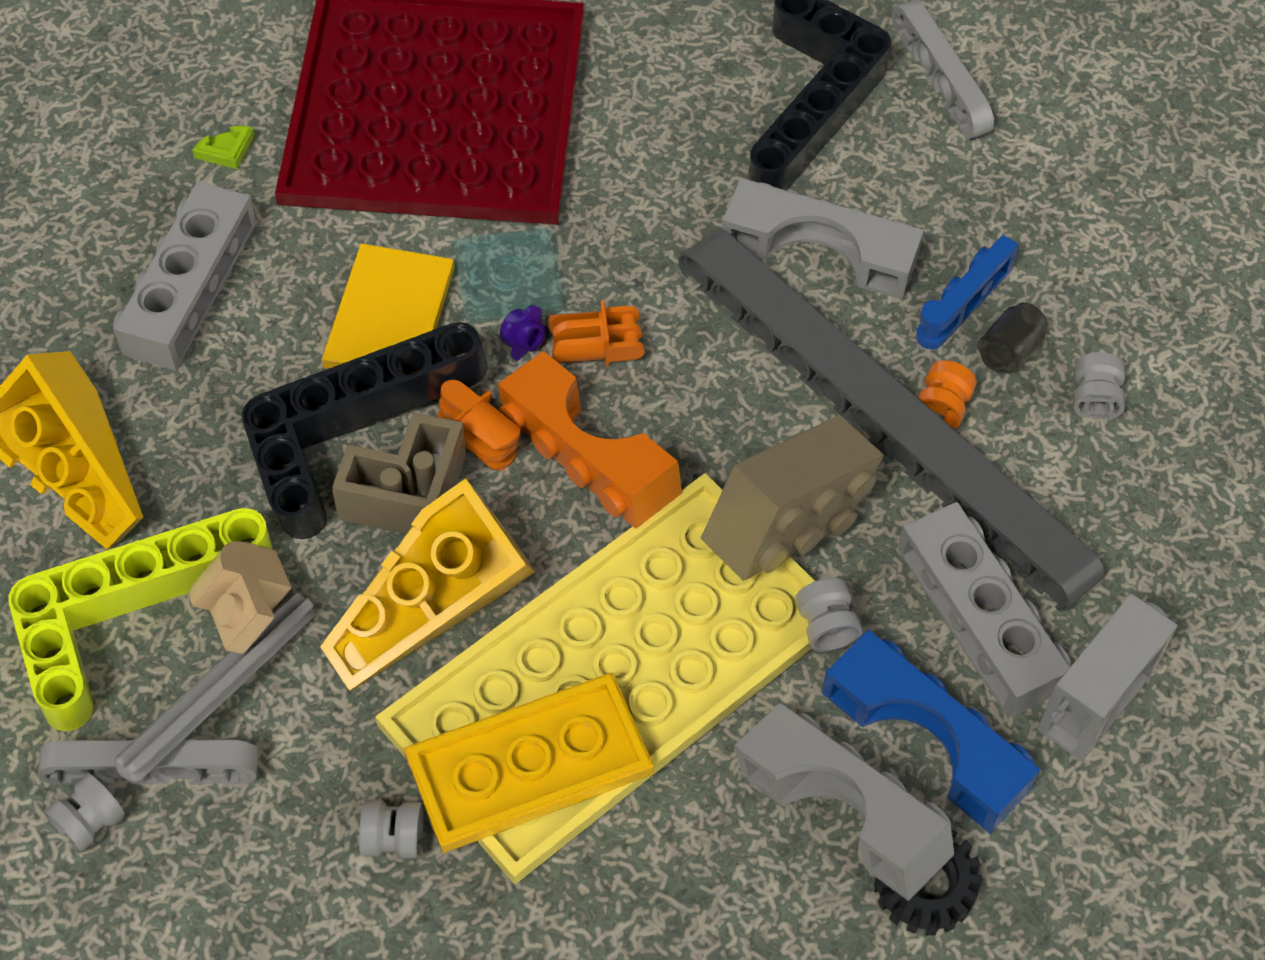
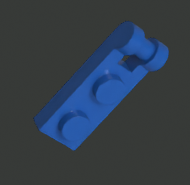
M1002 235L990 248L982 247L972 259L969 271L962 278L955 276L947 284L941 295V300H931L923 305L920 314L921 324L916 332V340L921 347L931 350L938 349L951 337L1012 271L1018 243Z

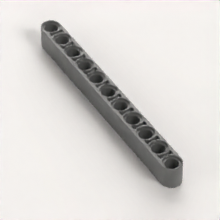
M719 228L715 229L679 255V267L686 278L691 275L701 284L698 288L719 307L723 304L734 314L731 318L752 337L757 334L766 342L767 345L764 347L786 367L788 365L794 367L801 374L798 378L820 398L825 395L836 405L833 409L847 420L855 429L860 426L869 434L871 438L868 440L891 461L896 459L907 468L904 473L927 493L932 491L944 501L941 504L943 508L958 502L967 517L971 516L979 523L984 534V542L988 548L1001 559L1007 558L1019 568L1016 573L1041 595L1044 592L1047 593L1058 603L1055 606L1057 610L1066 611L1104 578L1105 570L1103 564L1088 546L728 232Z

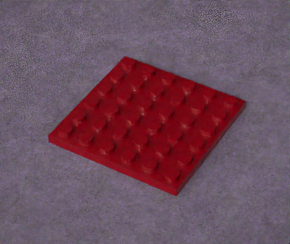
M316 0L275 189L277 205L559 225L584 23V3L552 0Z

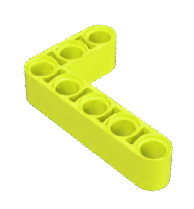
M235 509L18 580L8 595L9 607L33 696L49 725L61 731L76 730L91 718L94 710L93 699L74 630L190 593L194 582L222 548L230 542L252 538L255 539L251 542L252 544L272 549L270 535L263 516L253 509ZM195 555H204L197 561H187ZM153 571L144 578H136L142 572ZM92 588H100L92 595L84 596L86 591ZM48 604L43 610L30 613L34 608ZM53 649H61L56 655L50 658H42L47 652ZM74 694L73 698L65 704L54 705L60 697Z

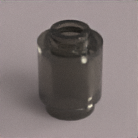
M1026 302L1008 307L978 341V349L983 363L995 372L1004 371L1007 374L1017 372L1045 339V331L1048 328L1045 315L1037 307Z

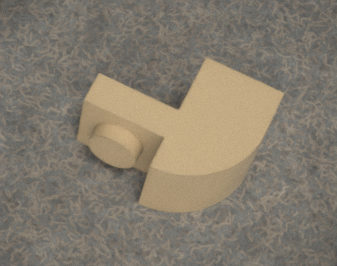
M235 541L226 544L194 582L190 589V600L193 607L211 612L225 650L244 654L275 618L272 610L292 587L276 550L248 542Z

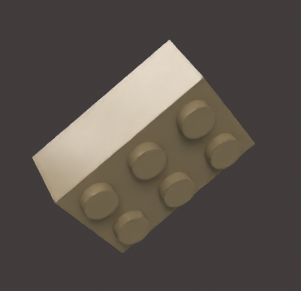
M841 415L831 418L735 464L702 533L701 539L743 581L763 570L766 573H770L777 569L789 556L797 552L806 554L821 539L831 534L839 536L852 526L857 518V513L854 510L860 499L875 485L876 477L874 473L884 455Z

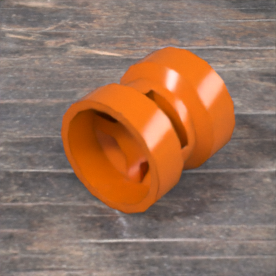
M948 360L936 361L930 366L925 379L927 388L921 390L917 398L933 412L945 416L943 421L952 429H956L960 426L966 411L964 403L972 398L977 380L971 370L962 364Z

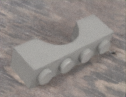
M740 178L722 220V229L728 232L757 258L766 260L778 249L794 243L811 242L822 244L836 250L846 258L855 273L857 287L901 300L904 298L915 268L924 233L923 229L909 226L904 222L891 221L863 213L858 209L845 208L818 200L812 196L796 194L772 187L766 183H757Z
M779 703L734 745L741 774L780 806L808 797H829L843 801L855 808L865 819L859 836L865 869L908 901L955 855L951 822L938 806L930 802L923 804L906 791L903 784L894 775L886 771L882 773L876 771L864 762L854 747L846 742H840L839 744L823 733L814 719L805 713L797 715L785 705Z

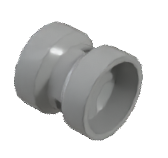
M1104 352L1089 353L1080 357L1076 361L1074 379L1079 386L1074 393L1073 408L1075 413L1080 417L1112 420L1117 418L1125 409V394L1123 389L1120 388L1125 381L1124 361L1116 355Z
M826 578L815 581L802 588L796 595L799 613L809 623L806 634L810 647L814 651L832 652L852 645L862 636L863 629L858 615L850 611L849 605L852 597L848 585L843 579Z
M87 773L74 785V793L66 800L57 799L43 811L49 822L62 836L64 834L68 835L73 841L71 846L79 853L94 842L95 833L101 827L112 826L125 815L124 810L116 799L90 773Z
M365 799L362 806L359 831L361 857H379L384 852H394L401 859L418 860L421 844H417V834L423 833V803L405 801L399 807L387 806L383 800Z

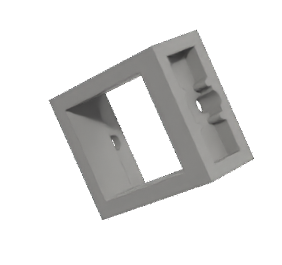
M1131 593L1058 681L1037 730L1083 762L1154 673L1178 625L1168 619L1165 612L1158 606L1144 602Z

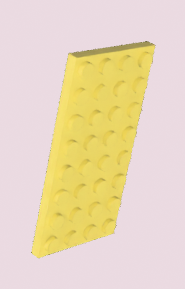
M704 473L685 487L681 495L638 528L631 527L376 715V723L405 757L404 747L612 672L653 762L655 774L812 649L806 634L809 623L799 613L796 595L802 588L815 582V580L789 556L774 571L766 573L763 570L743 581L701 539L702 533L723 491ZM653 775L483 838L477 842L516 885Z

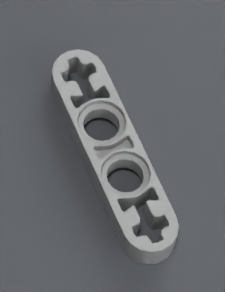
M911 0L894 6L892 10V23L895 31L914 60H920L926 69L923 73L935 92L942 93L947 103H944L946 109L966 139L969 140L992 132L994 118L987 98L920 0Z
M133 740L52 741L45 743L41 747L37 772L38 778L52 785L76 784L87 773H90L101 784H114V779H126L117 773L114 759ZM183 740L139 782L133 784H169L170 779H189L188 784L252 783L257 777L259 749L249 742L240 740Z

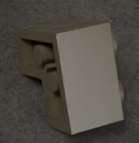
M413 412L398 455L347 445L332 486L338 519L407 534L413 526L411 523L423 508L457 485L466 458L463 422Z

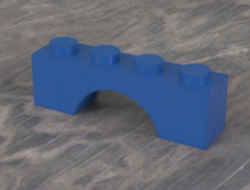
M868 629L825 673L822 694L861 727L882 720L897 719L918 724L934 734L945 747L952 765V783L947 798L988 833L991 834L1033 788L1041 769L1034 764L1030 754L1020 745L1012 742L1008 743L994 732L986 718L977 710L970 707L965 708L951 697L938 678L929 673H922L906 660L901 649L892 641L887 639L881 640Z

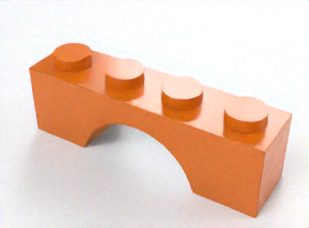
M542 351L497 383L502 404L499 407V411L519 426L521 431L532 439L535 448L544 458L548 460L554 458L565 468L569 478L578 487L584 488L586 486L596 494L602 506L613 517L621 516L636 529L682 494L678 461L646 434L641 433L621 439H605L592 436L574 424L582 410L576 377L545 351Z

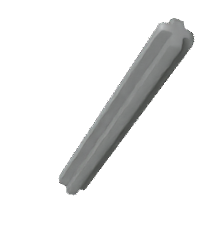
M300 593L292 594L273 611L275 618L244 654L230 651L115 757L114 763L117 767V773L131 783L139 782L314 617L313 602L309 598H304Z

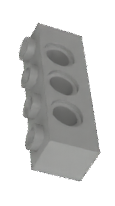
M197 181L189 197L181 200L177 209L176 220L168 234L164 233L160 237L156 247V255L148 269L141 271L138 275L134 293L126 308H121L115 316L113 333L116 336L122 355L174 371L177 370L256 225L251 196Z
M955 502L904 525L897 550L1009 719L1050 699L1056 684L1071 667V663L1062 645L1058 642H1053L1042 627L1041 618L1035 605L1029 599H1023L1014 586L1007 564L1000 557L995 558L984 542V534L975 518L967 517L958 502ZM950 562L962 563L968 569L955 568ZM977 604H989L992 607H994L996 611H985L978 607ZM1005 646H1017L1020 649H1022L1025 652V654H1013L1010 651H1008L1005 648Z

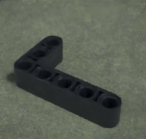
M828 0L774 1L772 33L775 38L821 62L824 66L753 145L750 151L748 180L766 183L772 187L787 191L880 83L887 72L891 49V37L888 32Z
M462 322L442 326L261 393L251 398L245 404L242 411V422L269 505L286 534L296 539H309L318 535L325 528L327 522L326 510L305 448L441 398V386L448 380H458L467 387L480 382L486 375L488 364L479 333L473 326ZM467 353V354H465V355H463V356L456 357V356L459 355V354ZM420 370L419 372H417V373H415V374L408 375L409 373H411V372H413V371ZM367 388H372V389L368 390L367 392H362L363 390H365V389H367ZM319 406H323L322 408H320V409H318V410H314L315 408H317V407H319ZM276 423L272 427L266 428L267 426ZM291 463L288 467L278 470L281 466ZM306 504L299 511L291 512L295 507Z

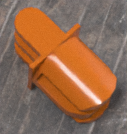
M603 300L600 301V311L550 315L548 324L550 332L553 334L552 358L558 363L605 359V367L609 366V362L641 358L645 353L644 345L638 341L643 335L641 326L636 324L640 319L639 309L634 306L605 308Z
M458 380L444 382L441 386V398L439 400L437 417L463 422L466 449L491 469L502 471L510 466L516 457L521 428L490 404L491 391L488 390L480 397Z

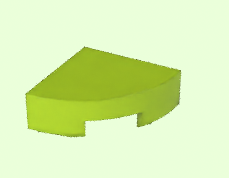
M232 126L230 127L231 131L218 134L212 138L209 135L205 136L193 148L194 158L237 169L255 137L254 127Z

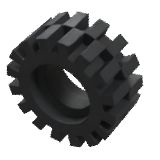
M952 829L955 855L941 868L946 873L949 882V888L944 895L935 899H925L915 894L908 901L875 877L874 891L879 893V906L882 911L888 909L891 912L889 919L897 925L900 920L908 924L906 928L908 932L916 934L918 928L925 929V936L936 935L938 929L942 928L945 933L955 928L957 922L960 921L962 923L968 917L978 897V891L982 884V875H977L981 866L978 856L970 858L969 855L973 847L967 840L961 845L955 842L958 833Z

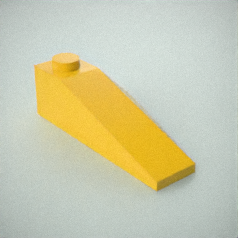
M71 351L26 355L0 385V460L9 468L20 461L36 475L33 476L30 485L41 495L50 488L65 499V515L108 550L117 545L144 517L98 392Z
M466 478L420 511L411 523L413 526L395 551L391 550L381 564L383 567L364 593L357 596L320 646L349 691L357 688L487 606L536 572L507 529Z

